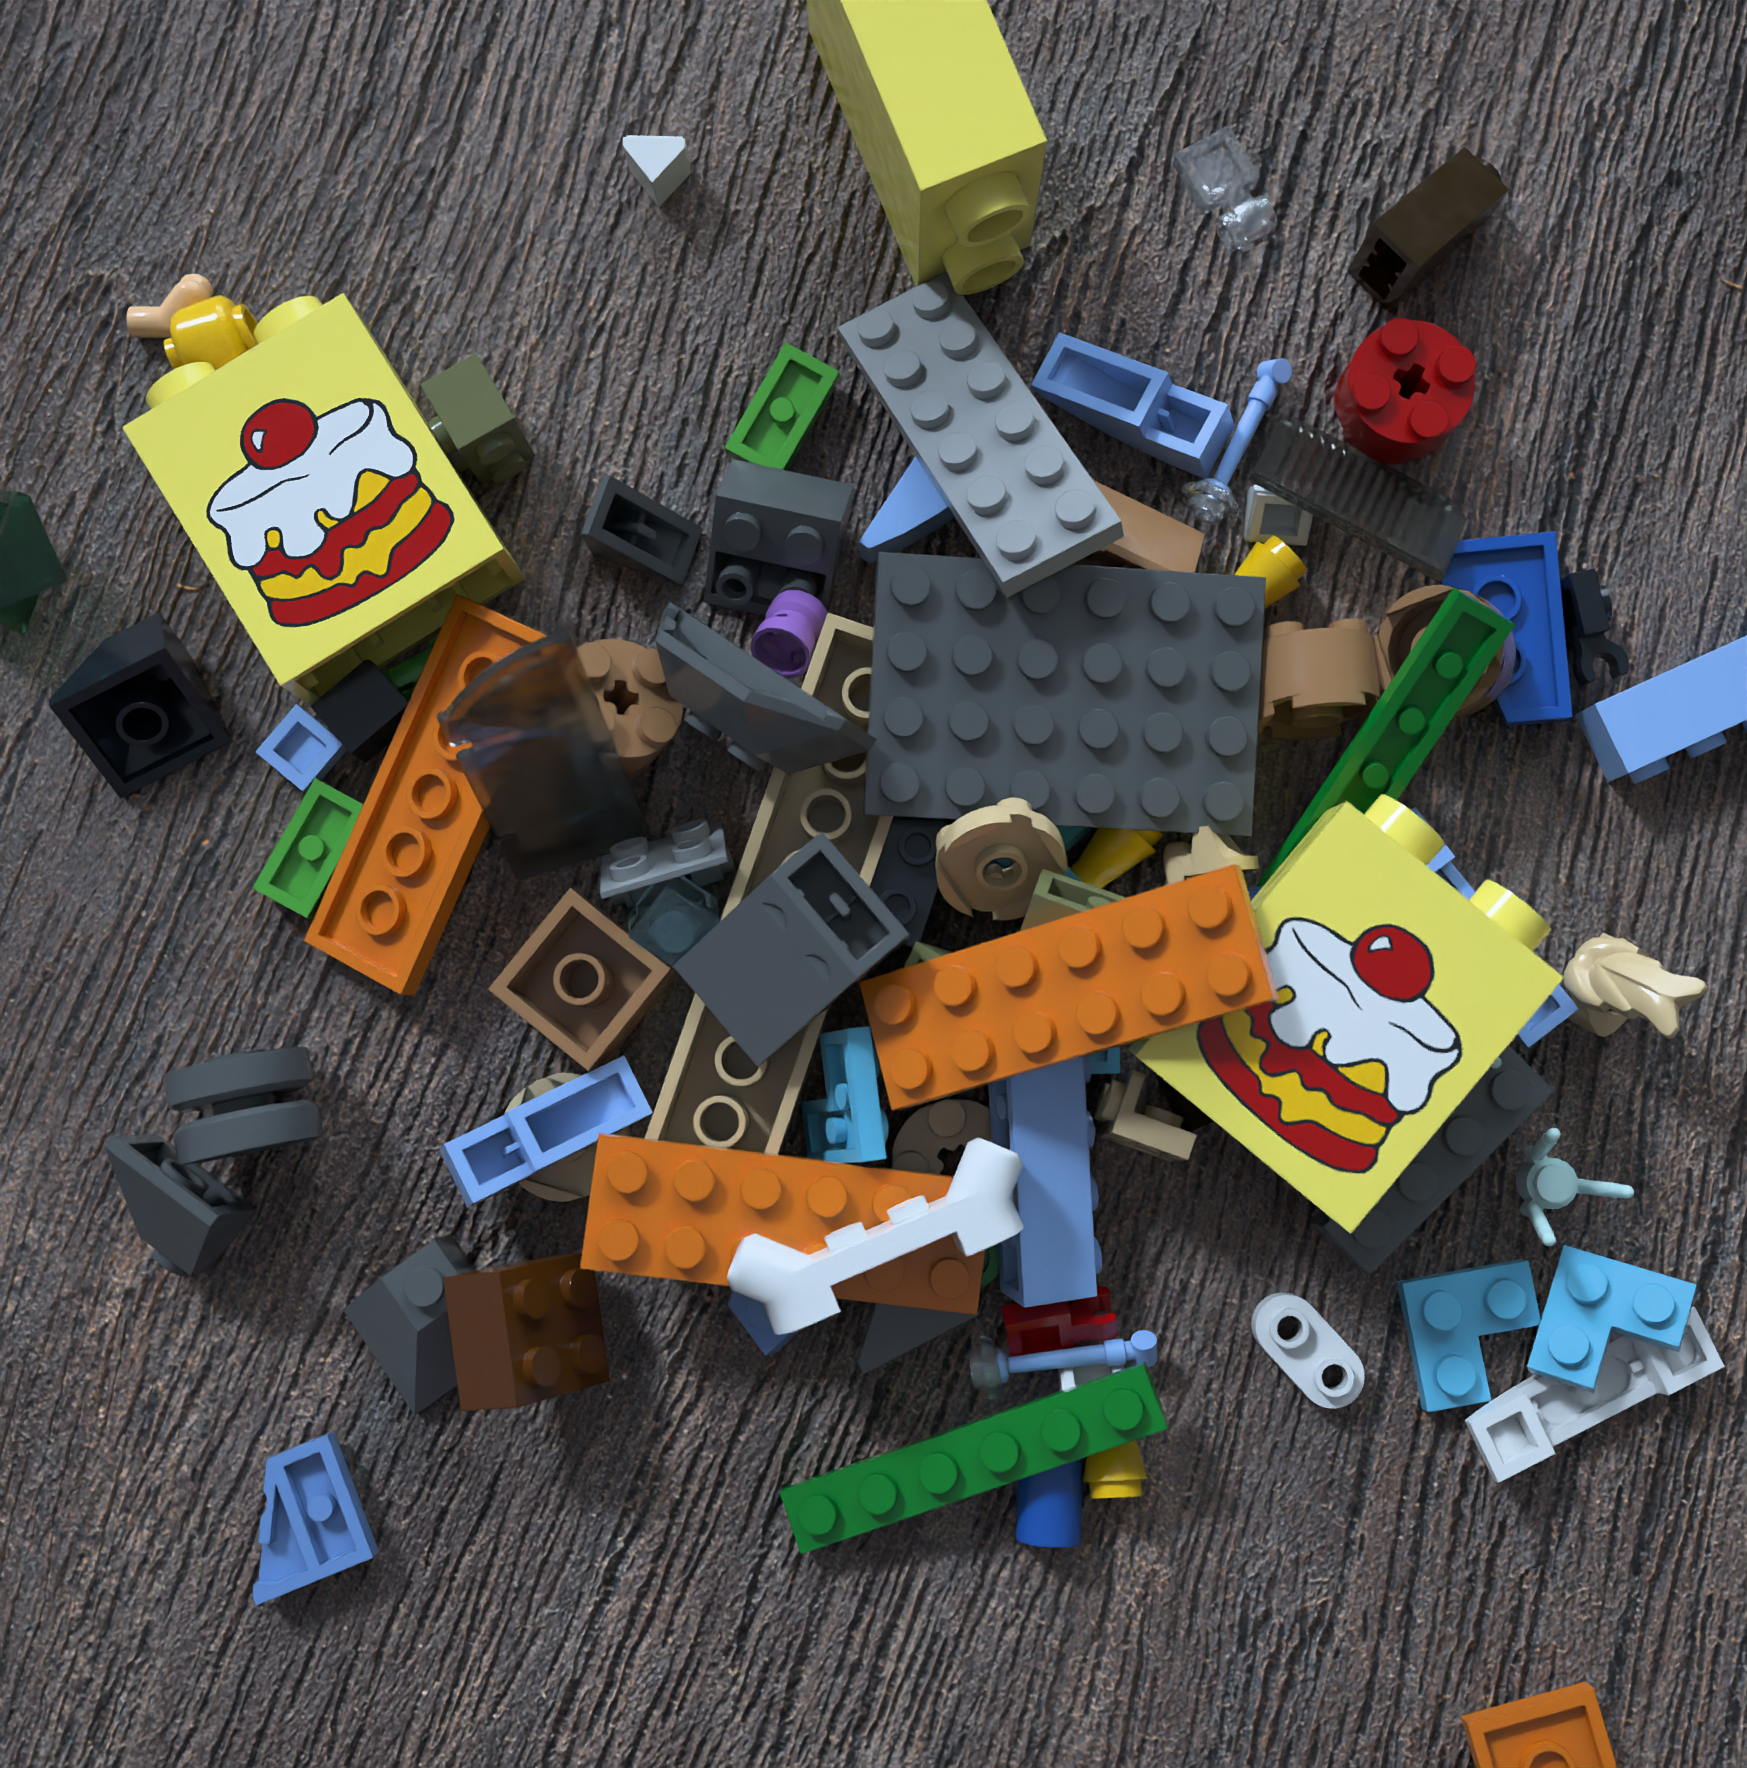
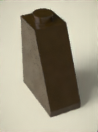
M1466 147L1462 148L1373 223L1347 272L1391 313L1494 213L1510 189L1502 183L1499 172L1490 162L1483 158H1476Z

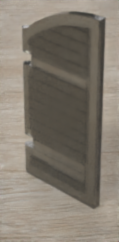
M569 628L538 639L498 660L472 680L457 695L446 710L437 714L436 718L450 746L457 747L462 745V743H472L473 747L458 751L456 758L494 835L502 837L507 834H516L513 838L510 837L502 840L500 847L517 879H524L611 853L610 848L630 838L645 837L647 842L652 840L649 826L619 756L618 749Z

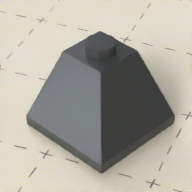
M159 1134L114 1136L105 1147L139 1237L155 1248L152 1253L153 1259L176 1275L184 1276L185 1273H188L192 1276L211 1271L257 1210L255 1206L199 1164L179 1166L175 1146Z
M451 1234L431 1241L378 1279L343 1309L414 1415L457 1386L443 1277L475 1271V1269Z

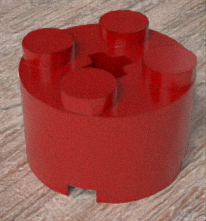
M1394 318L1372 332L1354 353L1341 374L1334 391L1335 413L1337 411L1339 422L1343 428L1342 434L1347 443L1367 459L1388 465L1402 464L1406 461L1425 457L1434 452L1462 421L1471 406L1475 391L1474 372L1476 369L1475 357L1472 352L1462 346L1448 331L1425 321ZM1400 389L1408 393V399L1398 394Z

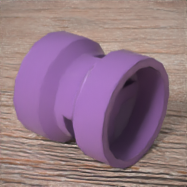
M787 590L779 593L770 604L765 620L757 628L752 638L750 648L753 657L784 678H795L803 675L809 668L828 613L822 602L813 595L800 590Z

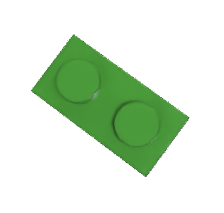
M785 342L724 447L726 455L735 460L788 471L840 381V371Z
M315 778L252 888L305 918L313 920L364 804Z

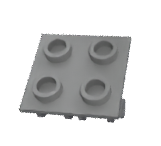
M705 819L692 820L674 827L671 830L672 836L648 843L645 837H635L615 844L610 848V854L602 856L600 884L602 899L611 896L614 906L626 903L627 907L631 908L658 899L655 883L658 882L663 896H671L668 879L677 877L682 892L689 890L685 874L690 873L694 888L725 880L724 873L734 871L735 866L728 846L726 847L722 821L708 825Z

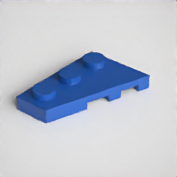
M1556 531L1426 544L1425 551L1441 585L1461 588L1487 600L1504 617L1515 624L1512 630L1516 647L1513 676L1509 685L1493 701L1504 727L1570 721L1573 716Z

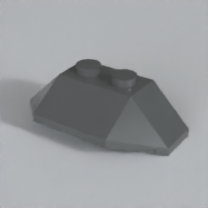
M669 602L664 609L655 642L669 695L690 709L685 718L687 723L716 741L722 732L733 739L727 751L744 763L760 771L764 764L768 762L787 774H792L870 751L876 742V738L676 605Z

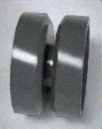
M308 1047L282 1048L269 1051L256 1049L210 1058L204 1060V1063L177 1069L162 1076L169 1109L179 1113L212 1109L213 1114L211 1117L185 1123L173 1133L179 1166L260 1152L324 1136L319 1105L309 1100L275 1103L274 1096L303 1089L313 1080Z

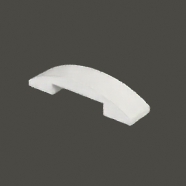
M1692 1307L1679 1352L1622 1334H1616L1610 1337L1594 1393L1535 1374L1484 1405L1468 1417L1465 1422L1493 1480L1499 1483L1556 1454L1553 1446L1656 1393L1671 1395L1725 1366L1696 1308Z

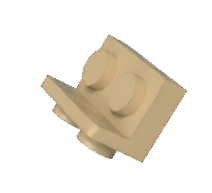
M1131 1070L1118 1076L1117 1080L1113 1079L1110 1084H1104L1093 1114V1119L1102 1122L1098 1137L1167 1162L1189 1159L1197 1135L1180 1129L1183 1117L1146 1105L1145 1109L1137 1108L1136 1113L1134 1112L1146 1074Z

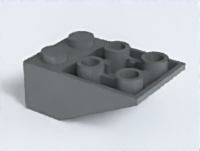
M820 832L771 873L673 967L755 1065L759 1067L909 940V933L827 836Z

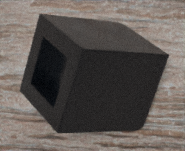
M366 659L310 707L350 754L367 763L392 741L409 701L403 697L373 661Z

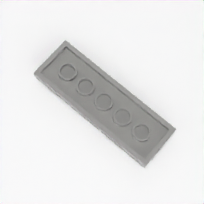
M946 271L837 327L844 347L1007 598L1124 537L1122 522L967 300L963 295H959L954 291Z

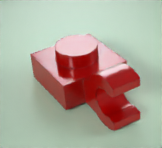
M1097 1286V1296L1076 1299L1069 1306L1067 1301L1025 1308L1018 1303L1002 1305L1010 1357L1074 1348V1342L1084 1340L1107 1341L1118 1336L1115 1313L1094 1315L1096 1312L1111 1309L1109 1288Z

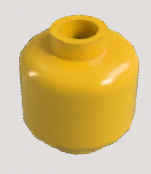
M221 295L176 311L170 319L171 338L164 340L167 358L173 369L194 362H207L212 364L215 370L258 345L254 337L257 322L245 304L242 303L236 306L231 299Z

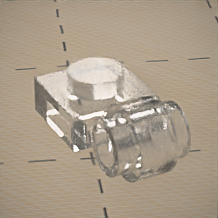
M1229 125L1175 154L1172 165L1202 214L1204 215L1222 205L1223 214L1216 218L1215 226L1218 236L1227 250L1233 252L1239 249L1246 252L1269 239L1270 231L1277 227L1275 212L1270 202L1263 195L1253 198L1247 192L1256 187L1260 175Z

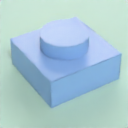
M296 704L256 750V753L300 790L307 793L313 780L316 778L322 781L345 754L347 749L328 728Z

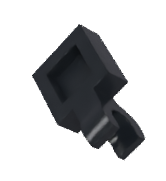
M1595 568L1570 573L1560 581L1566 647L1572 646L1575 659L1573 673L1576 681L1580 686H1584L1596 680L1593 669L1594 658L1604 659L1608 663L1612 679L1626 675L1629 671V660L1626 652L1618 644L1609 641L1604 635L1605 632L1610 630L1608 622L1612 617V602L1607 588L1604 585H1599Z

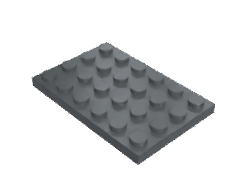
M879 552L876 565L867 733L877 740L870 751H866L863 815L958 820L974 810L997 805L1003 799L1021 798L1031 805L1032 811L1044 815L1055 826L1176 833H1199V827L1210 826L1217 835L1252 836L1266 577L1071 564L1007 598L982 558Z

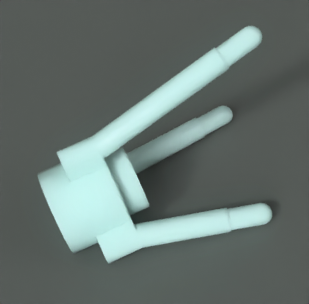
M1557 1128L1548 1129L1534 1146L1530 1145L1525 1148L1524 1154L1527 1161L1520 1166L1516 1175L1517 1190L1519 1195L1525 1200L1520 1207V1211L1524 1216L1530 1218L1539 1238L1546 1246L1554 1245L1556 1238L1543 1213L1544 1208L1559 1209L1567 1206L1574 1199L1576 1193L1626 1199L1634 1195V1189L1629 1185L1578 1179L1574 1169L1567 1162L1558 1158L1547 1157L1548 1152L1560 1137V1131Z

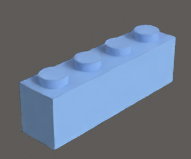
M1747 636L1600 701L1575 715L1607 782L1629 774L1633 784L1639 783L1670 769L1665 757L1685 748L1690 759L1708 752L1727 743L1722 733L1723 730L1741 722L1747 732Z
M1089 1055L988 1084L991 1142L1018 1153L1023 1163L1011 1198L1024 1228L1014 1236L998 1243L1000 1291L1024 1308L1097 1296L1096 1275L1101 1272L1102 1254L1093 1232L1092 1211H1095L1098 1207L1099 1196L1096 1181L1090 1173L1089 1148L1093 1146L1095 1140L1094 1122L1086 1107L1085 1084L1091 1078Z

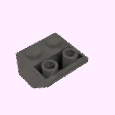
M732 459L715 498L704 603L766 616L770 604L779 593L787 590H800L820 600L829 612L846 537L854 485Z

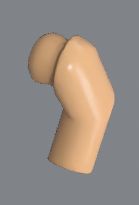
M187 274L174 286L160 307L130 306L127 311V328L130 336L137 338H171L170 319L172 315L182 308L211 298L213 296V288L210 282L199 274Z

